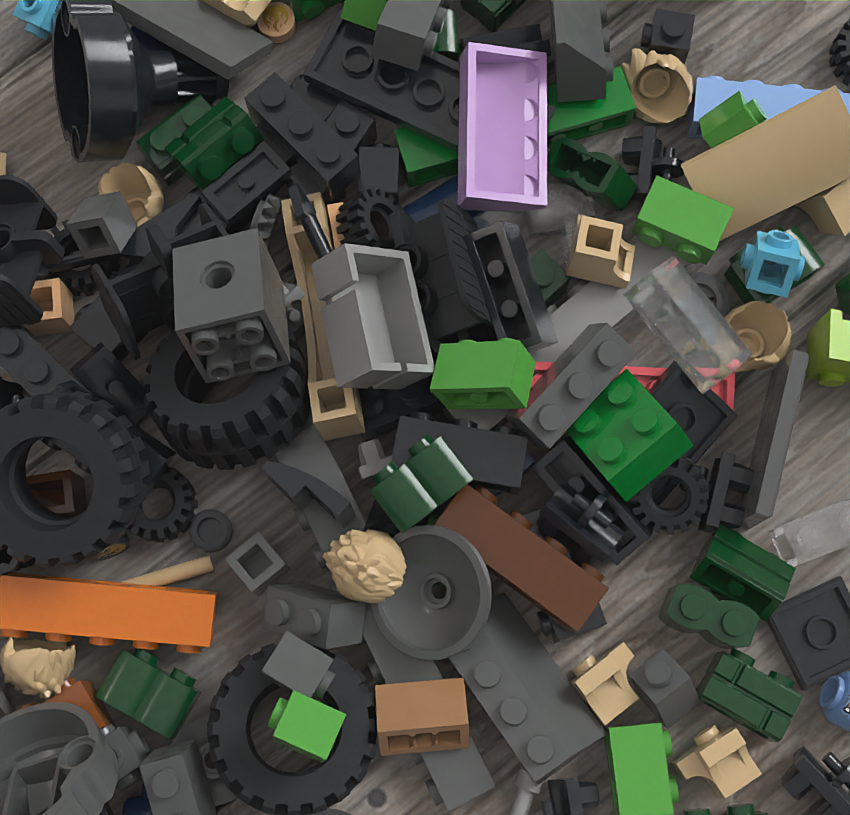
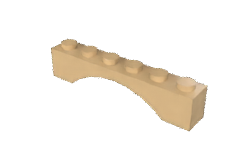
M321 192L306 195L316 210L315 215L332 251L335 250L329 212ZM291 199L282 200L281 206L285 233L297 285L306 293L300 301L307 342L308 390L313 423L324 441L365 433L359 389L337 388L321 308L326 306V301H320L318 298L311 265L318 258L301 221L296 218Z

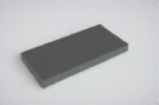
M111 0L113 12L120 13L126 22L226 79H230L271 53L272 40L201 0Z
M793 349L772 370L749 466L750 469L754 470L752 484L749 492L743 493L740 504L741 507L745 508L741 527L750 529L773 516L809 361V356L806 352Z

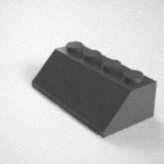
M549 0L557 102L605 99L606 82L613 81L612 57H605L604 53L610 52L609 27L602 28L601 25L607 23L606 0Z
M506 593L493 597L489 616L481 634L464 651L447 659L461 678L464 677L465 685L535 786H538L604 738L607 733Z

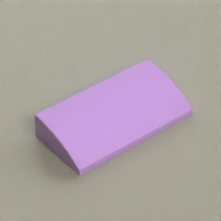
M468 42L461 54L458 205L462 209L525 211L545 209L547 206V53Z

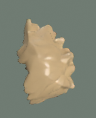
M632 49L631 63L626 64L623 62L621 68L636 106V116L649 123L669 124L685 115L688 105L692 101L693 93L692 75L687 71V67L671 54L661 55L657 54L654 50L645 54L640 49Z
M122 162L117 167L113 166L110 168L109 173H104L100 179L99 195L121 191L137 227L163 212V188L160 181L145 168Z
M752 301L733 309L730 314L721 320L718 332L713 335L716 343L708 348L706 356L721 361L717 366L719 371L733 370L734 372H742L754 369L764 370L778 364L786 356V352L790 349L791 344L790 338L792 334L785 311L777 309L775 305L765 301Z
M352 529L346 532V534L340 535L339 541L333 540L330 544L332 547L331 551L324 553L322 556L327 562L326 566L332 572V579L336 584L337 591L350 600L370 604L384 602L386 597L393 596L395 594L394 590L402 586L403 575L406 573L405 569L407 568L401 548L388 533L367 529L363 532Z
M9 637L4 646L1 647L0 666L3 674H5L4 682H11L12 685H15L16 690L22 689V693L25 695L35 696L40 693V698L49 699L51 693L55 695L60 694L61 685H63L64 680L69 677L74 669L75 645L73 644L71 647H68L66 642L50 640L45 642L39 639L13 641L12 637Z

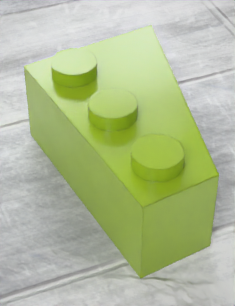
M830 309L807 332L806 353H808L809 361L806 369V379L819 380V384L822 386L836 387L844 385L845 382L850 383V321L842 319V311Z

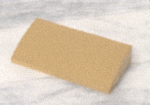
M836 85L681 164L693 191L734 208L720 241L850 178V114Z

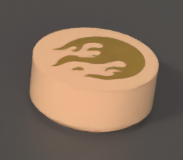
M271 2L264 9L262 17L257 22V26L261 35L272 40L273 43H282L293 36L296 30L294 13L288 5L282 2Z

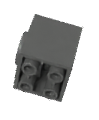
M258 228L172 249L175 332L206 384L215 381H226L232 377L258 371H268L275 367L291 364L283 282Z

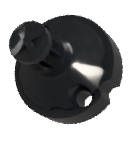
M59 0L55 9L52 28L53 81L65 141L70 143L71 154L75 161L97 162L123 159L150 107L174 106L176 102H188L198 94L210 105L218 104L228 96L229 79L220 76L182 53H172L168 49H144L121 14L113 12L111 0Z

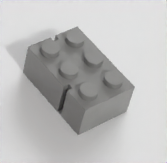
M344 243L311 264L318 298L320 301H326V306L321 308L337 388H369L373 386V389H403L434 373L435 366L407 251Z

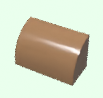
M464 677L375 685L377 733L381 756L470 748Z

